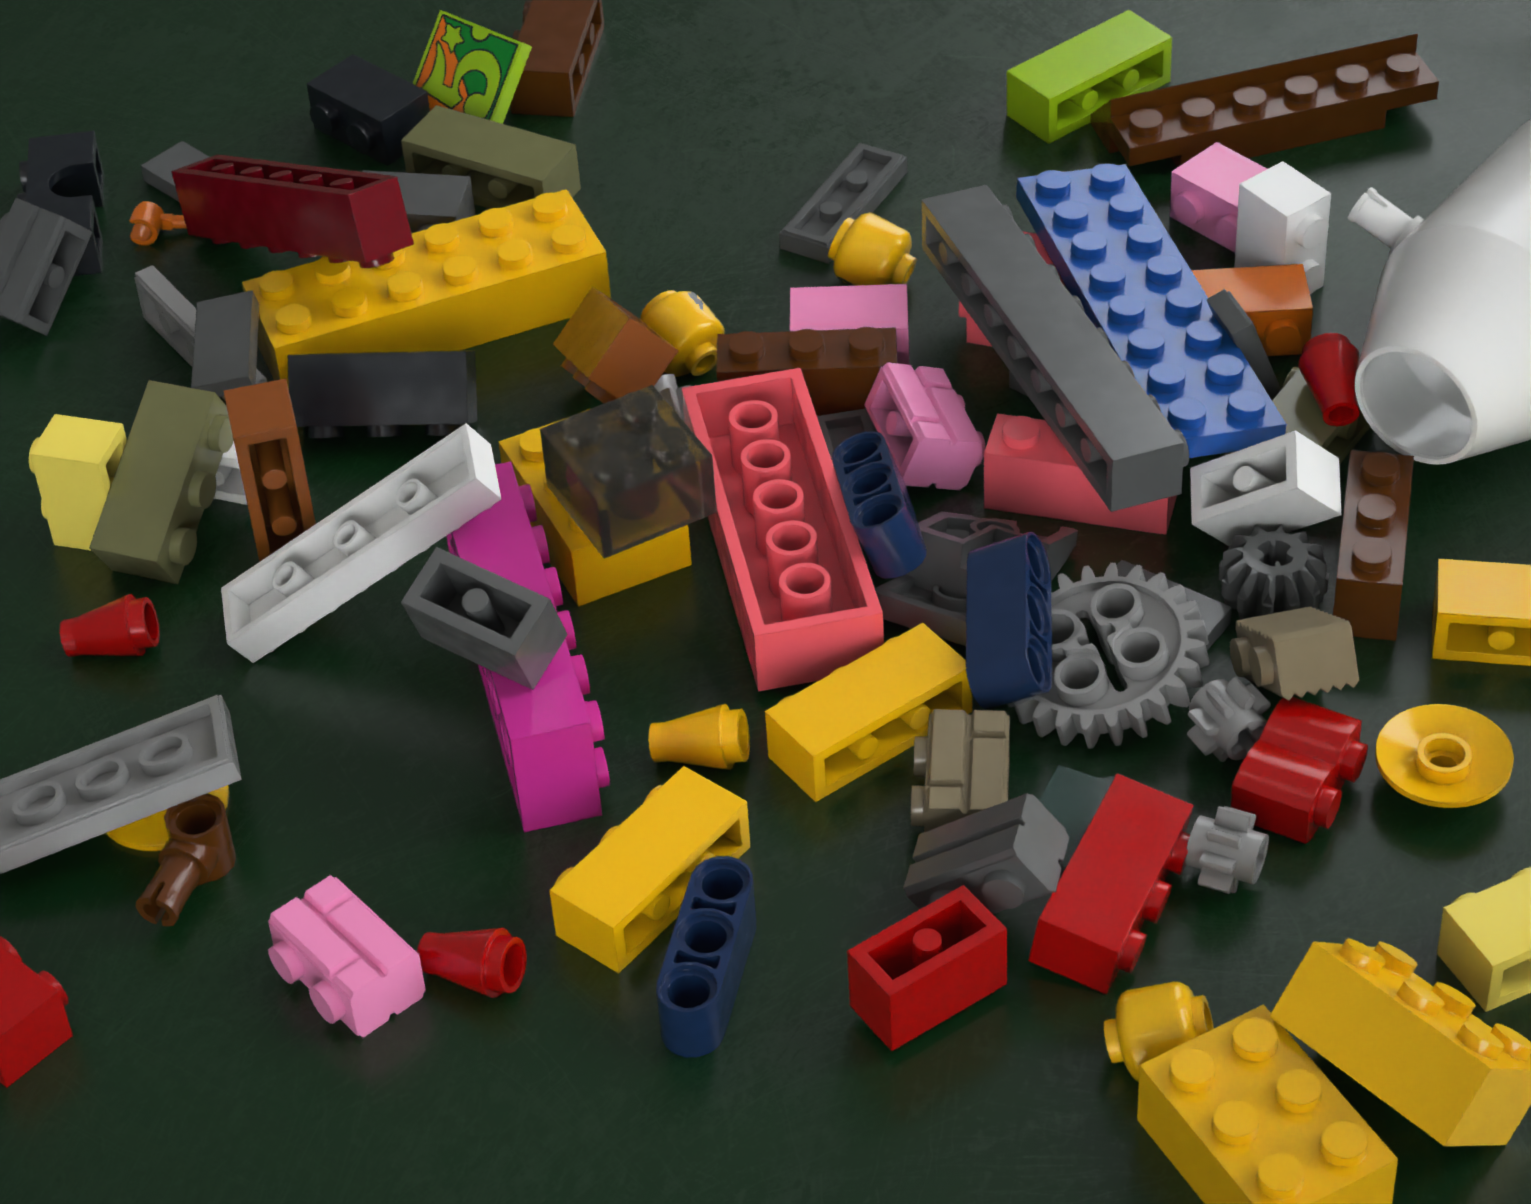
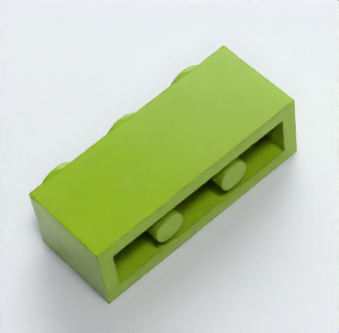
M1127 10L1007 70V116L1050 144L1089 124L1091 114L1109 100L1152 91L1169 83L1171 77L1172 37L1137 14Z

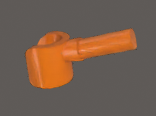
M150 201L138 204L134 208L129 220L130 223L135 224L131 231L130 239L139 245L153 244L157 240L160 230L187 229L183 215L164 214L160 206Z

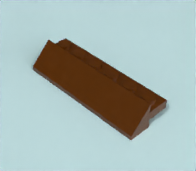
M1417 33L1111 99L1091 114L1090 123L1108 152L1120 151L1129 166L1171 158L1178 168L1216 142L1246 158L1383 129L1385 128L1386 110L1437 99L1439 80L1416 52Z

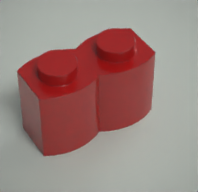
M1291 697L1290 700L1282 698L1271 713L1260 739L1251 747L1232 784L1231 808L1255 814L1257 816L1255 826L1307 844L1319 826L1328 829L1332 825L1341 803L1342 791L1340 789L1346 780L1353 783L1356 782L1362 772L1368 752V745L1360 742L1362 720L1295 697Z

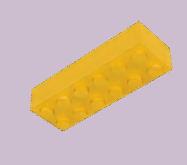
M567 189L555 193H544L534 199L502 208H491L478 215L450 223L435 224L428 229L411 233L414 244L393 252L394 260L382 266L361 268L359 262L330 263L328 257H322L314 262L286 270L271 271L261 277L242 282L244 292L253 290L260 304L257 346L273 379L286 378L288 390V355L461 351L569 319L592 286L611 299L606 250Z

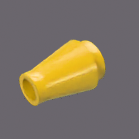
M727 704L715 706L670 721L651 723L649 727V750L654 762H676L731 770L734 763L747 762L749 758L750 734L746 714L743 709L730 710Z

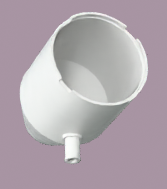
M1529 120L1497 148L1426 219L1419 215L1414 219L1378 194L1377 190L1373 187H1370L1360 197L1349 213L1348 220L1352 223L1355 222L1390 248V256L1381 272L1355 376L1356 398L1364 418L1373 431L1387 445L1400 454L1414 456L1415 461L1436 465L1448 464L1531 440V120Z

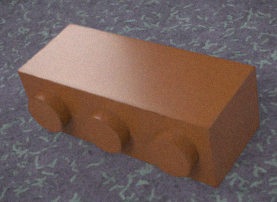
M593 286L553 343L566 357L561 366L573 374L572 377L585 386L584 389L612 409H615L621 400L636 411H638L678 352L674 346L640 318Z
M286 378L223 390L259 561H262L316 524Z

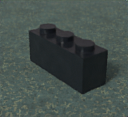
M475 350L288 355L289 394L297 427H308V438L344 437V426L367 425V437L403 436L402 425L425 424L427 436H444L461 427V424L477 422Z

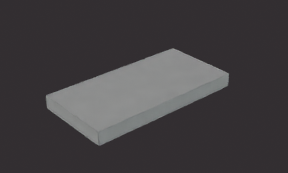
M215 695L0 779V874L242 780L231 716L222 695Z

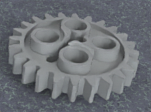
M1116 563L1109 564L1103 577H1095L1093 570L1087 565L1083 567L1081 581L1075 583L1065 574H1059L1058 583L1060 589L1051 592L1052 686L1047 693L1007 704L1008 707H1015L1019 722L1023 725L1033 721L1037 734L1040 737L1046 736L1056 728L1061 745L1067 746L1077 733L1084 734L1088 748H1094L1100 734L1109 733L1114 745L1119 746L1122 743L1123 730L1131 727L1139 736L1144 738L1148 736L1145 721L1152 717L1166 725L1171 723L1167 706L1169 704L1180 707H1188L1190 705L1186 687H1202L1203 679L1200 668L1209 666L1210 662L1206 649L1209 640L1204 620H1201L1197 602L1187 601L1184 586L1181 584L1168 588L1166 576L1162 572L1146 582L1141 565H1136L1126 577L1119 576ZM1081 618H1088L1093 625L1104 655L1110 664H1114L1118 680L1122 687H1124V691L1119 692L1114 689L1097 648L1089 642L1086 629L1082 621H1080Z

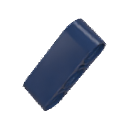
M875 431L855 434L842 441L832 454V461L850 522L874 573L878 577L896 578L906 575L915 570L924 561L927 553L906 485L882 434Z
M1027 532L972 549L968 553L966 672L972 694L979 706L984 710L1047 693L1052 686L1051 570L1045 548L1034 532Z
M716 856L706 859L696 866L691 874L657 980L656 995L661 1038L665 1047L674 1054L683 1057H700L709 1054L719 1047L722 1042L756 932L753 874L749 866L740 859L730 856Z

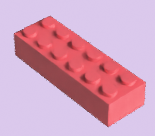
M801 368L681 388L686 444L758 692L819 681L830 675L835 669L846 666L880 647L884 643L883 611L858 537L850 522L840 484Z

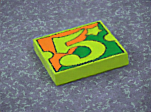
M440 10L413 84L427 91L430 111L438 105L503 124L532 46Z

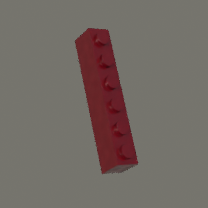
M215 155L171 171L188 235L211 238L213 244L236 242L240 244L242 249L259 246L268 247L269 253L293 251L298 253L299 258L324 256L328 257L330 263L355 261L359 262L361 268H374L390 263L394 260L393 252L414 244L397 176L227 155Z

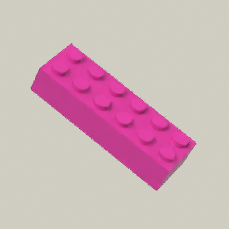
M511 461L495 464L501 500L488 510H484L463 524L458 530L446 536L448 552L549 598L556 610V606L563 605L560 582L555 567L546 569L543 567L544 563L550 562L543 526L531 527L530 522L537 521L535 502L530 484L518 485ZM569 610L557 612L568 635L534 690L478 664L524 833L602 816L599 788L610 786L609 771L603 748H594L593 743L605 739L599 706L596 700L584 701L583 695L590 694L589 678L583 655L571 656L569 650L576 649V638Z

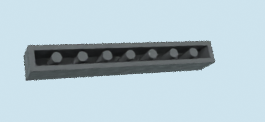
M987 184L922 199V249L1108 509L1113 512L1182 494L1183 467L1187 466L1189 462L1188 445L1183 433L1179 429L1174 430L1161 413L1156 398L1152 394H1146L1135 379L1130 364L1125 360H1120L1109 345L1104 330L1094 326L1085 314L1080 299L1076 295L1072 296L1060 281L1055 266L1046 263L1037 251L1031 235L1024 234L1016 224L1009 206L1006 204L1002 205Z

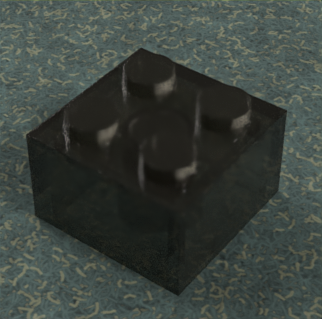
M653 385L628 393L623 397L572 415L567 419L540 429L547 487L604 559L717 513L712 454Z

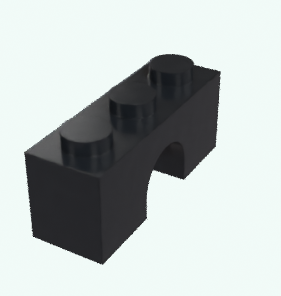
M87 131L29 138L28 160L20 161L19 163L20 179L24 193H18L17 198L58 214L92 231L93 233L74 276L102 273V235L95 207H103L104 171L95 132Z

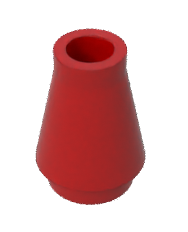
M1324 333L1311 338L1303 346L1302 356L1298 363L1299 370L1321 410L1323 421L1335 427L1345 426L1354 422L1360 414L1355 393V376L1360 354L1358 349L1350 343V340L1339 333Z
M128 594L75 618L62 620L60 623V639L68 657L79 655L143 656L146 648L158 646L160 629L157 613L152 601L148 597L136 599L132 594Z
M505 928L450 933L426 932L422 936L417 949L422 973L439 976L491 998H496L502 993L515 992L520 986L526 970L527 953L525 944L521 938L511 936L510 932Z

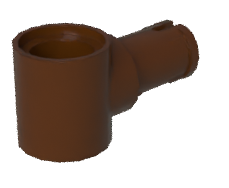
M209 793L170 807L166 811L164 819L169 839L158 855L160 867L136 901V908L139 914L151 923L157 924L161 918L163 926H174L179 919L182 908L196 886L216 881L227 875L234 867L236 853L224 804L218 797Z

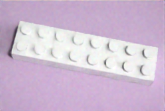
M465 423L223 586L221 593L227 644L252 663L256 662L298 633L305 631L313 623L335 611L339 606L357 594L364 592L369 586L389 573L396 571L401 565L419 553L426 551L430 546L451 532L458 530L463 524L484 510L491 508L501 500L491 444Z

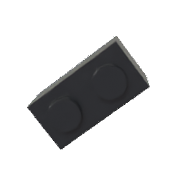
M354 54L307 83L311 107L310 117L314 128L387 166L403 156L401 140L430 112L426 90Z

